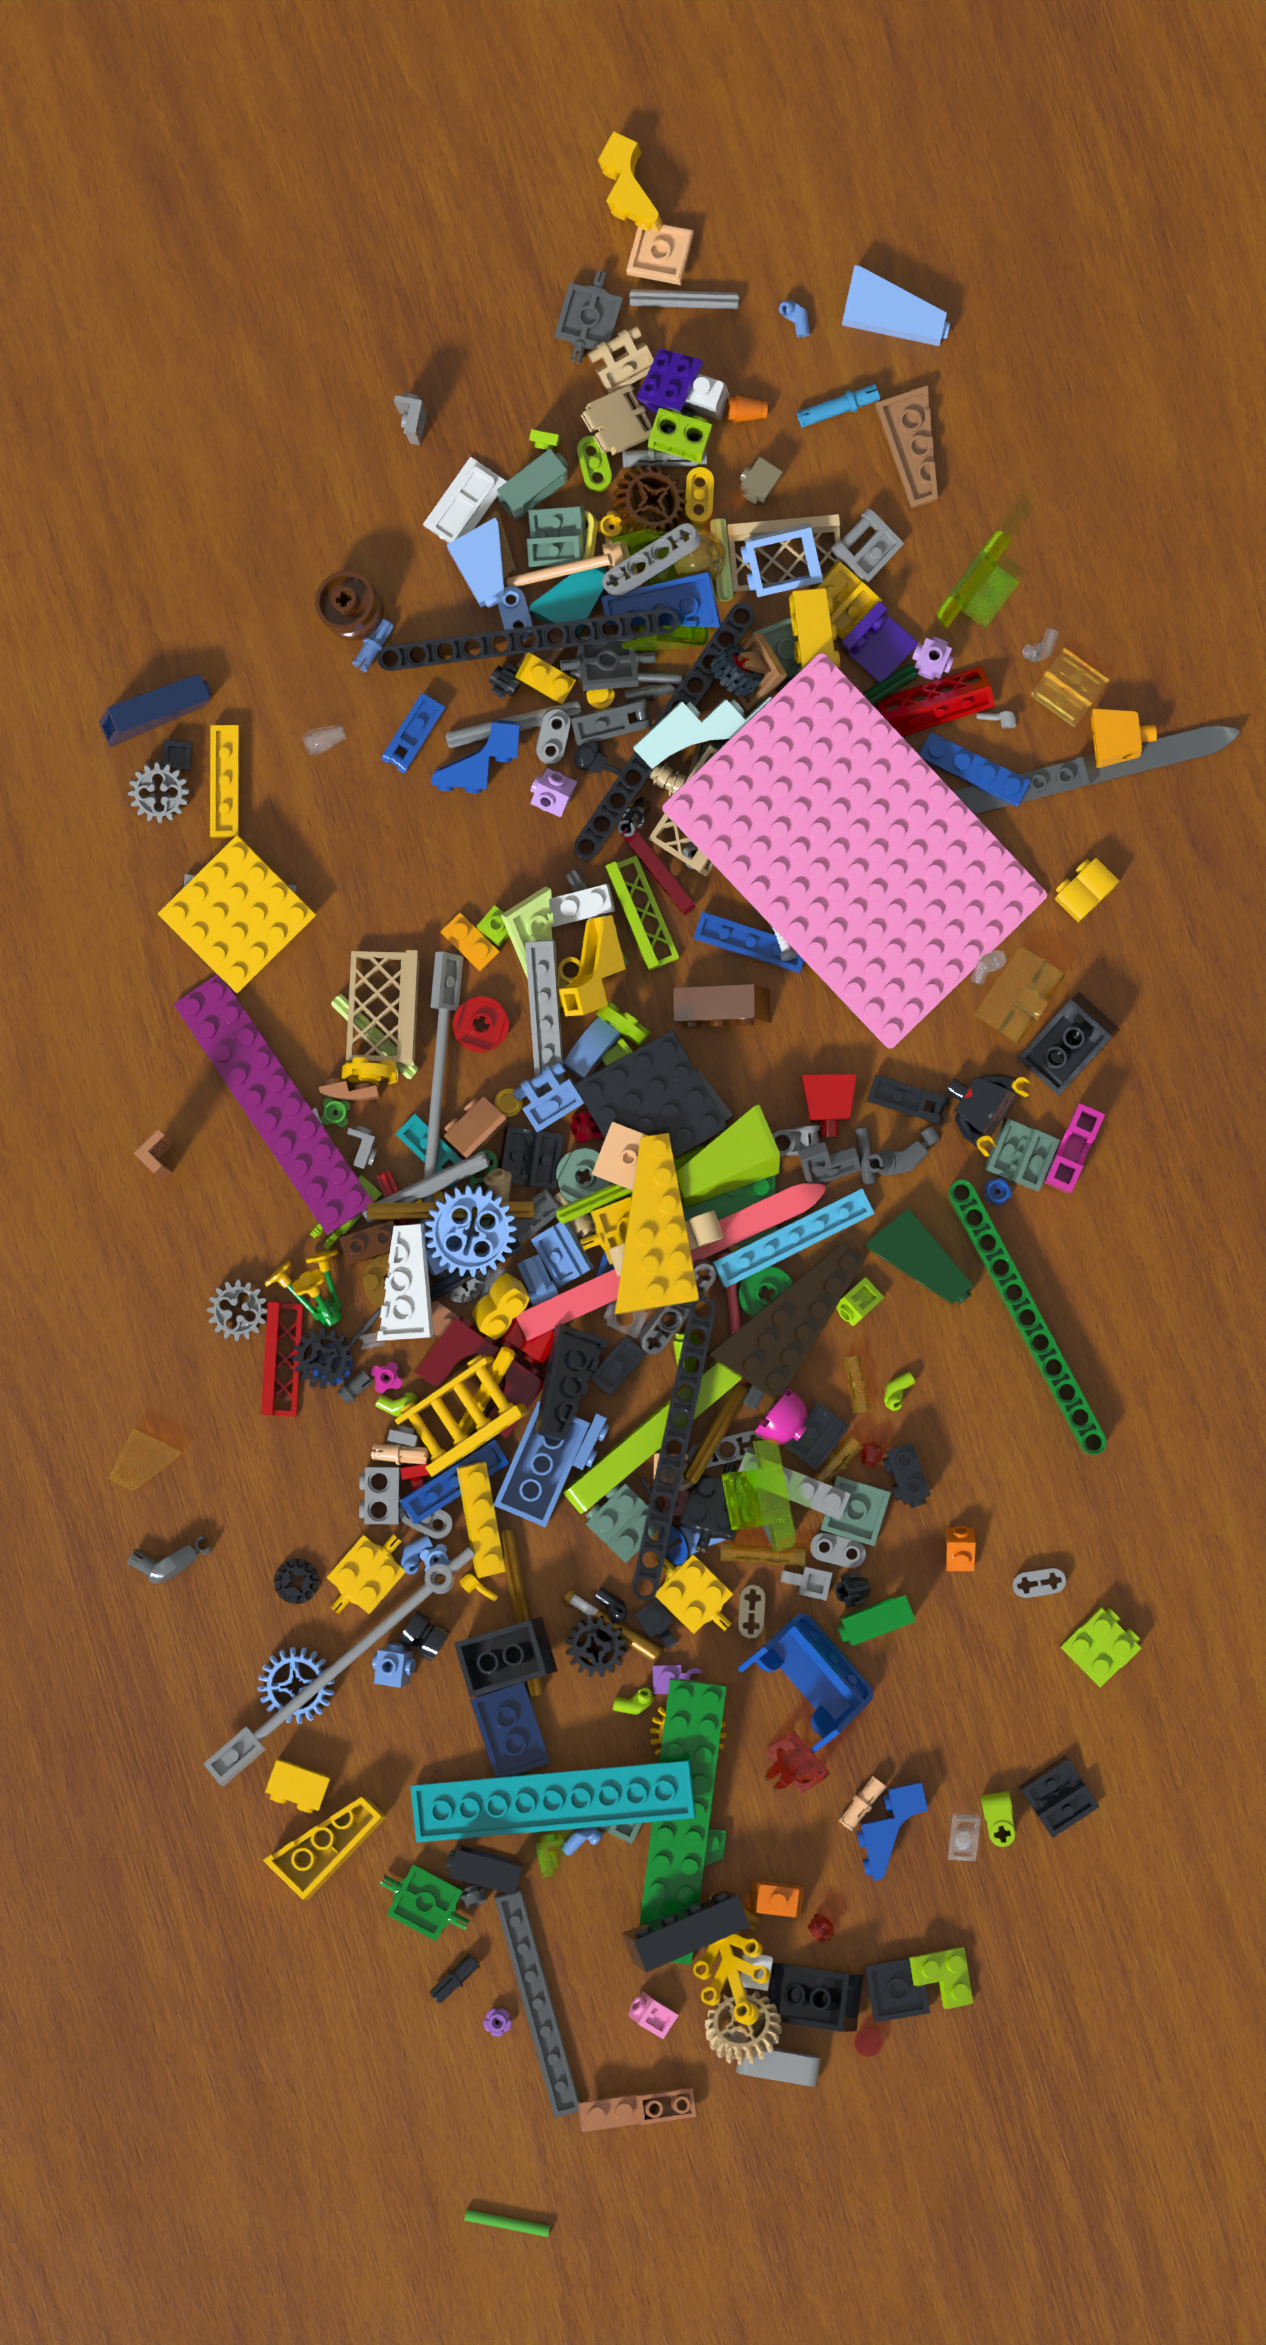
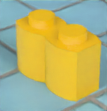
M1097 858L1092 862L1086 859L1075 870L1079 875L1072 881L1067 878L1056 889L1059 894L1055 900L1078 923L1120 882Z
M505 1273L493 1283L490 1293L478 1301L473 1309L472 1316L479 1330L496 1340L508 1330L512 1319L524 1311L530 1297L521 1281Z

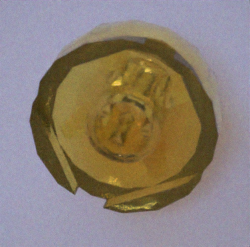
M696 529L701 535L700 545L694 551L675 562V569L680 578L710 572L713 581L724 569L726 551L721 540L713 532L705 529ZM689 534L684 536L685 542L689 540Z

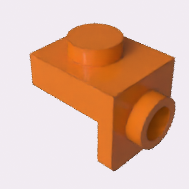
M965 1526L946 1528V1571H974L976 1545L974 1528H967Z

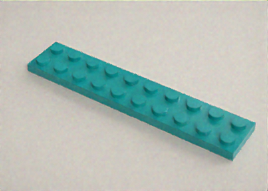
M690 1760L415 1784L410 1786L416 1842L680 1820L696 1817Z

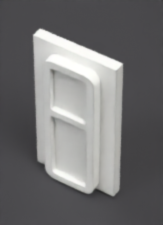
M470 457L425 520L423 526L438 535L440 539L451 543L476 528L498 497L497 489L507 481L492 472L490 468H486Z

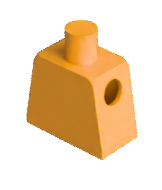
M1092 709L1091 726L1096 768L1138 758L1141 756L1143 742L1157 741L1155 724L1139 726L1138 712Z

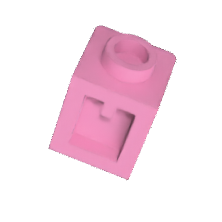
M644 1991L632 2002L628 2012V2016L637 2024L664 2039L679 2016L676 2012L656 2001Z

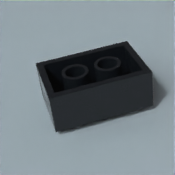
M542 1617L454 1643L470 1697L558 1672Z

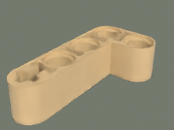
M715 1211L701 1214L685 1222L690 1251L724 1238ZM624 1244L608 1250L617 1277L621 1275Z

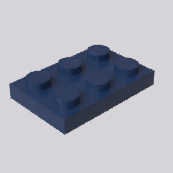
M524 1682L470 1699L495 1777L512 1776L551 1763Z

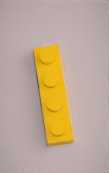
M211 725L210 837L234 838L236 835H239V725Z
M480 1461L456 1467L470 1547L475 1554L473 1557L475 1575L478 1578L506 1572L486 1462Z

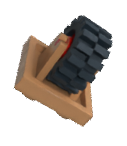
M755 632L744 646H740L739 649L735 644L732 646L727 644L710 665L712 666L711 671L715 673L714 677L720 679V684L722 686L726 685L729 692L734 691V694L739 697L747 712H752L770 696L787 676L763 633Z

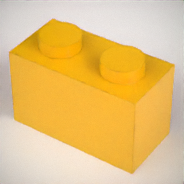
M278 1758L265 1792L271 1794L269 1799L286 1804L288 1800L297 1803V1809L312 1814L313 1810L319 1811L321 1809L331 1776Z

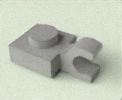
M804 1566L803 1574L782 1570L780 1581L800 1586L799 1595L827 1601L833 1573Z

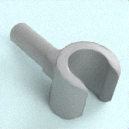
M1011 711L995 714L977 712V719L1000 720L1002 729L1016 727L1015 715Z

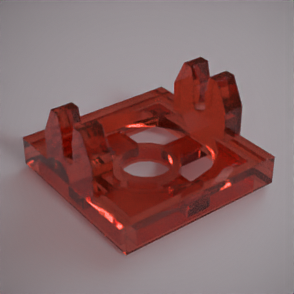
M791 1731L765 1750V1753L774 1762L767 1769L765 1780L769 1781L776 1775L780 1776V1779L773 1787L775 1791L785 1789L792 1783L799 1793L802 1794L823 1781L830 1774L795 1731ZM782 1747L788 1753L787 1758L781 1752Z

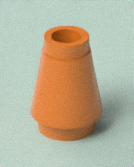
M739 395L727 398V420H733L736 423L767 418L768 404L766 401Z

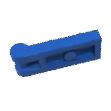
M421 693L382 755L381 760L387 764L391 762L398 767V771L406 774L446 707ZM399 746L408 750L405 757L396 753Z

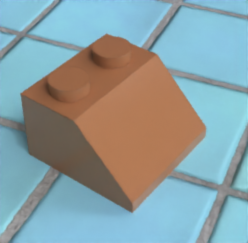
M484 1096L480 1100L474 1098L464 1108L467 1113L460 1120L455 1117L444 1128L447 1131L444 1138L465 1159L480 1151L508 1123L507 1118Z

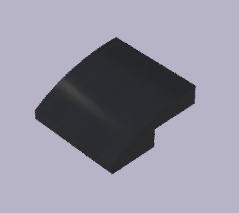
M505 1126L499 1169H504L511 1173V1184L556 1190L558 1181L556 1179V1170L561 1161L564 1135Z
M1066 1756L1019 1786L1052 1838L1099 1808L1094 1797Z

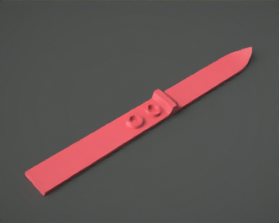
M813 1183L792 1186L719 1220L724 1238L690 1251L692 1263L698 1259H705L805 1212L825 1193L826 1186ZM615 1269L519 1314L516 1319L526 1340L529 1341L554 1329L556 1325L565 1324L617 1300L620 1276L617 1277Z

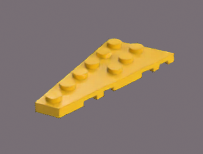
M669 1133L641 1137L639 1141L614 1315L699 1300Z

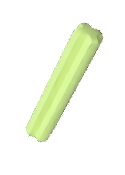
M713 519L710 521L717 599L719 601H728L734 598L727 523L725 519Z

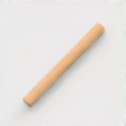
M608 553L508 577L507 585L508 587H518L611 565L613 563L612 556Z

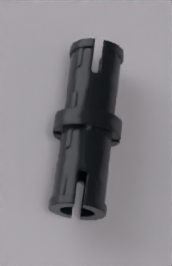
M637 798L634 804L626 809L623 819L618 824L620 834L625 829L627 831L624 836L630 837L637 828L643 825L646 815L651 810V804L648 800L643 805L642 803L645 798Z

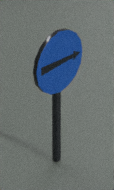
M643 1476L641 1481L650 1498L652 1489L646 1477ZM655 1499V1509L659 1512H662L657 1499ZM671 1524L665 1556L672 1563L679 1565L688 1560L690 1553L689 1544L682 1530ZM664 1527L660 1529L659 1539L664 1535Z

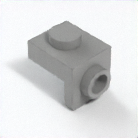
M356 1125L355 1130L348 1128L347 1131L348 1135L362 1140L353 1165L359 1169L366 1170L367 1165H373L377 1150L373 1149L376 1138L371 1136L372 1130Z
M398 1425L397 1430L390 1429L388 1441H391L390 1445L401 1443L404 1446L419 1447L421 1438L419 1435L414 1434L415 1429Z

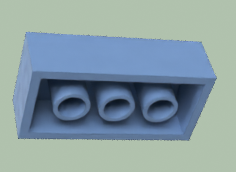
M538 1401L494 1506L546 1528L590 1423L574 1417L565 1439L561 1441L535 1434L540 1401Z

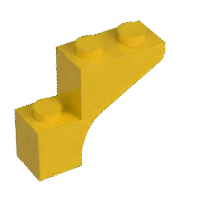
M613 131L598 159L603 170L602 173L613 180H617L606 200L611 213L621 220L629 218L635 221V224L645 231L649 232L652 229L660 232L663 223L659 213L635 179L636 164L642 153L638 142Z
M612 915L592 917L586 922L579 972L569 985L559 989L565 1016L585 1015L608 1006L601 978L626 969Z

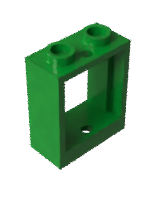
M900 1594L840 1617L841 1624L837 1625L842 1641H848L851 1646L914 1623L916 1620L906 1595Z

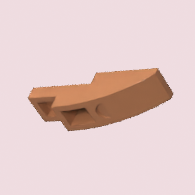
M693 2088L629 2093L578 2102L582 2132L696 2117Z

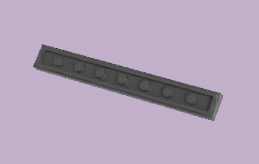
M522 1889L516 1890L515 1895L505 1893L495 1896L496 1907L554 2118L578 2112V2102H580Z

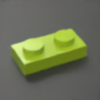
M531 429L529 440L535 441L534 447L552 450L553 445L560 446L562 435Z

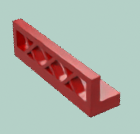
M982 666L890 695L877 703L880 714L902 737L995 706L992 688ZM979 677L981 680L973 684L966 683L967 680ZM946 687L953 688L951 691L946 693L939 692L941 689ZM919 696L926 697L925 700L919 702L913 701L914 698ZM892 705H900L898 709L889 712L885 709Z
M268 1302L261 1415L297 1417L299 1372H295L294 1368L299 1366V1362L294 1361L293 1366L289 1359L293 1355L299 1356V1351L295 1349L285 1357L278 1347L279 1341L287 1334L295 1342V1346H301L303 1304ZM281 1309L297 1310V1320L289 1329L280 1321ZM281 1326L285 1332L279 1337V1331ZM296 1327V1336L294 1337L290 1332ZM278 1354H279V1355L282 1357V1359H283L279 1364H278ZM284 1363H287L293 1370V1378L283 1385L277 1378V1370ZM276 1382L282 1387L278 1392H276ZM293 1383L291 1394L287 1387ZM283 1391L292 1399L291 1411L275 1410V1398Z

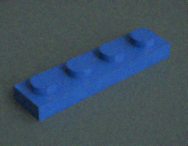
M930 732L919 754L927 764L1017 808L1031 783L1030 780Z
M705 912L701 913L693 937L694 940L800 974L804 960L797 954V957L792 960L782 961L780 957L782 952L776 935Z
M494 1439L490 1440L401 1498L399 1501L412 1523L418 1524L461 1495L456 1467L484 1461L487 1465L488 1476H491L508 1465L509 1462Z

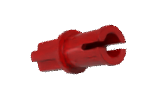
M390 1170L376 1176L384 1198L399 1192V1188ZM394 1219L396 1226L406 1224L413 1220Z

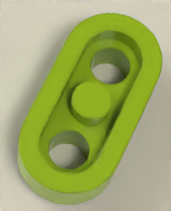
M586 436L580 440L577 446V455L583 479L588 489L594 492H602L610 486L612 480L607 454L602 453L593 436ZM590 447L596 450V454L593 456L586 454V450ZM596 474H600L603 477V480L599 483L594 482L592 479Z

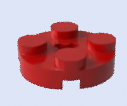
M485 996L466 1000L456 1009L453 1016L452 1028L454 1038L465 1049L472 1052L483 1053L495 1049L505 1040L509 1030V1020L503 1007L496 1000ZM484 1017V1023L488 1024V1028L477 1032L473 1021Z

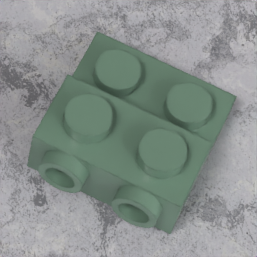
M617 1484L605 1495L609 1500L602 1507L597 1504L586 1515L589 1519L586 1525L627 1563L640 1549L648 1506L626 1484L622 1487ZM655 1523L649 1527L648 1534L650 1538L662 1527L661 1524Z

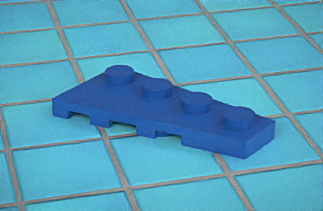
M710 572L633 589L620 597L611 595L601 597L605 616L672 608L680 614V626L722 627ZM664 613L661 615L660 623L662 626H673L674 618L671 614ZM638 616L633 620L632 625H646V621ZM609 620L607 622V624L610 625H618L613 620Z

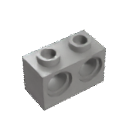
M365 1467V1473H360V1490H365V1501L359 1502V1518H364V1524H400V1468ZM378 1473L384 1474L388 1480L387 1486L382 1490H377L372 1485V1478ZM383 1502L387 1506V1514L383 1518H376L372 1514L374 1503Z

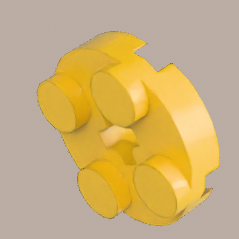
M354 1057L352 1062H346L342 1066V1079L344 1080L349 1077L348 1082L357 1084L370 1082L371 1085H379L381 1079H387V1084H394L398 1082V1069L396 1068L395 1061L381 1060L378 1064L369 1063L368 1058Z

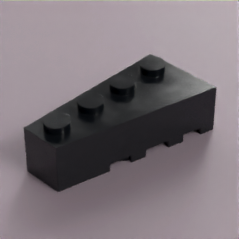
M725 1890L714 1894L712 1899L708 1901L693 1903L684 1910L668 1914L660 1919L622 1932L634 1965L647 1973L745 1930L750 1926L738 1895L733 1892L728 1893Z

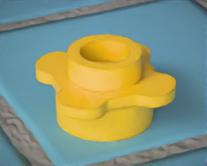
M609 511L602 521H597V532L602 533L606 543L615 540L618 536L626 534L628 531V525L626 524L621 527L619 524L621 519L614 517L616 511ZM610 525L614 526L613 530L609 529Z

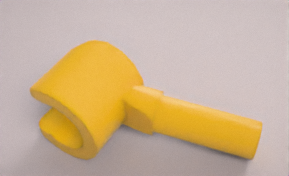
M467 1574L460 1580L461 1586L468 1593L476 1588L495 1602L498 1595L484 1587L473 1574Z

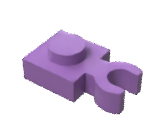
M653 1665V1694H668L670 1678L690 1680V1676L694 1673H701V1669L691 1668L686 1673H681V1665Z

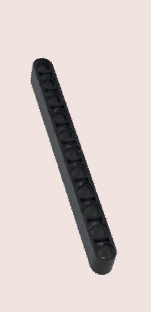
M738 603L731 608L721 623L722 627L717 629L651 729L680 701L685 705L691 702L696 709L716 681L715 673L706 669L703 666V661L706 658H715L724 648L718 641L722 635H730L734 640L733 644L739 647L754 623L752 607L745 603ZM738 612H745L750 619L745 624H739L735 621L734 615ZM693 680H697L703 685V689L698 693H692L688 690L687 685ZM636 751L575 840L574 853L582 862H591L599 855L618 827L619 822L623 819L624 812L628 807L632 806L656 768L655 766L652 769ZM635 772L640 775L641 781L637 785H629L625 777L629 773ZM620 795L625 799L626 803L622 808L616 809L610 805V799L613 796ZM604 818L609 821L610 827L607 831L600 832L595 829L594 823L598 819ZM582 842H591L595 847L594 851L589 855L582 854L578 849Z
M662 608L383 647L379 651L377 661L382 669L395 671L662 635L675 632L681 624V617L672 608ZM664 613H669L674 618V624L670 629L664 628L660 623L661 615ZM638 616L646 621V629L641 633L635 631L632 626L633 620ZM609 620H613L618 624L619 631L615 636H610L605 631V625ZM581 624L588 625L591 630V635L587 640L581 639L577 634V629ZM553 628H558L563 632V640L559 644L552 642L550 639V632ZM527 631L533 633L536 638V642L532 647L525 646L522 641V637ZM499 635L506 637L508 640V647L505 651H500L495 646V639ZM471 639H475L480 643L481 648L477 655H473L468 651L467 645ZM443 643H448L453 648V654L449 659L444 658L440 653V647ZM417 646L423 648L426 653V657L422 662L416 661L413 657V650ZM389 650L395 651L398 655V662L395 666H391L386 662L385 657Z
M701 1296L698 1301L691 1303L632 1582V1591L640 1600L648 1601L652 1599L658 1591L716 1313L714 1302L706 1296ZM704 1301L710 1305L711 1312L707 1317H699L695 1313V1306L698 1302ZM699 1329L704 1332L705 1340L701 1345H694L690 1342L689 1334L692 1330ZM687 1357H694L698 1360L699 1368L696 1372L689 1373L684 1369L683 1362ZM683 1384H687L693 1389V1396L688 1401L681 1400L677 1394L678 1388ZM682 1412L687 1416L688 1422L684 1428L678 1429L673 1426L672 1416L675 1413ZM677 1440L681 1443L682 1451L678 1456H670L666 1452V1445L669 1441ZM665 1468H672L676 1473V1479L671 1484H664L660 1479V1473ZM659 1496H666L670 1500V1507L665 1512H659L654 1507V1501ZM655 1523L661 1524L665 1530L663 1537L659 1540L651 1539L648 1534L649 1527ZM649 1551L655 1552L659 1557L658 1564L652 1568L646 1567L642 1562L644 1554ZM647 1579L652 1582L653 1590L649 1595H641L637 1592L639 1581Z

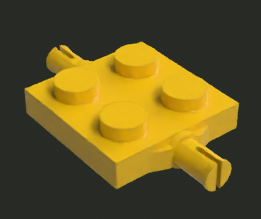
M631 1196L591 1211L596 1234L580 1239L581 1244H585L582 1245L584 1250L600 1245L605 1251L609 1264H613L608 1250L625 1243Z
M363 1534L326 1577L337 1586L341 1593L339 1598L330 1607L340 1614L346 1605L351 1602L359 1605L370 1614L405 1573L404 1569L395 1562L391 1555L402 1541L392 1534L389 1540L381 1546L373 1543Z
M695 1554L684 1564L676 1568L664 1558L662 1571L667 1577L655 1596L693 1634L703 1624L711 1620L724 1632L732 1622L720 1611L723 1604L734 1593Z

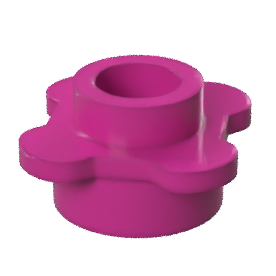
M389 1362L387 1366H374L372 1368L371 1375L375 1377V1390L377 1392L384 1393L386 1389H399L401 1387L402 1380L398 1378V1365L396 1363ZM385 1375L389 1376L388 1380L384 1379Z

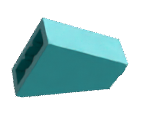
M598 567L569 575L533 602L529 608V614L546 623L548 621L550 623H559L591 618L605 592L602 579L608 571ZM581 624L578 627L577 634L579 637L585 629L586 624Z

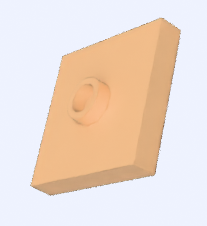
M664 224L660 232L652 229L648 232L638 227L626 270L627 275L681 285L694 231Z
M612 1122L591 1175L633 1191L639 1141L641 1137L648 1135Z

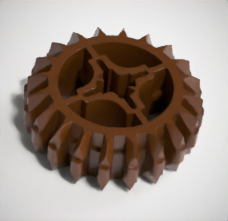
M647 465L644 470L636 467L633 473L628 471L624 475V479L618 481L617 486L619 488L613 491V496L617 499L613 500L612 506L619 508L614 513V517H622L623 520L619 523L620 526L623 527L627 524L630 527L627 531L628 534L637 531L638 539H642L645 534L648 541H652L655 536L658 539L666 533L675 529L674 527L681 525L682 520L680 518H683L686 514L682 507L686 505L687 500L680 498L685 493V489H677L676 486L679 484V480L672 482L669 479L671 472L662 475L661 467H657L654 472L650 465ZM647 485H652L658 488V490H653L649 488ZM631 491L634 493L633 498L637 505L634 510L630 502ZM664 497H666L669 506L668 515L664 512L666 510L662 502ZM657 498L651 506L647 505L642 508L648 500L652 501ZM641 516L648 517L652 522L642 519Z

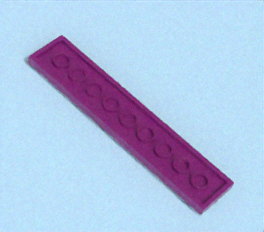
M217 974L175 1002L173 1005L325 1233L330 1235L367 1210V1204L373 1203V1201L228 984Z

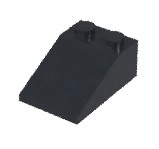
M1079 992L1066 1003L1018 1059L1060 1096L1115 1037L1120 1029Z
M772 1963L768 1998L770 2004L776 2006V2013L780 2015L781 2022L839 2032L857 2031L863 1974Z

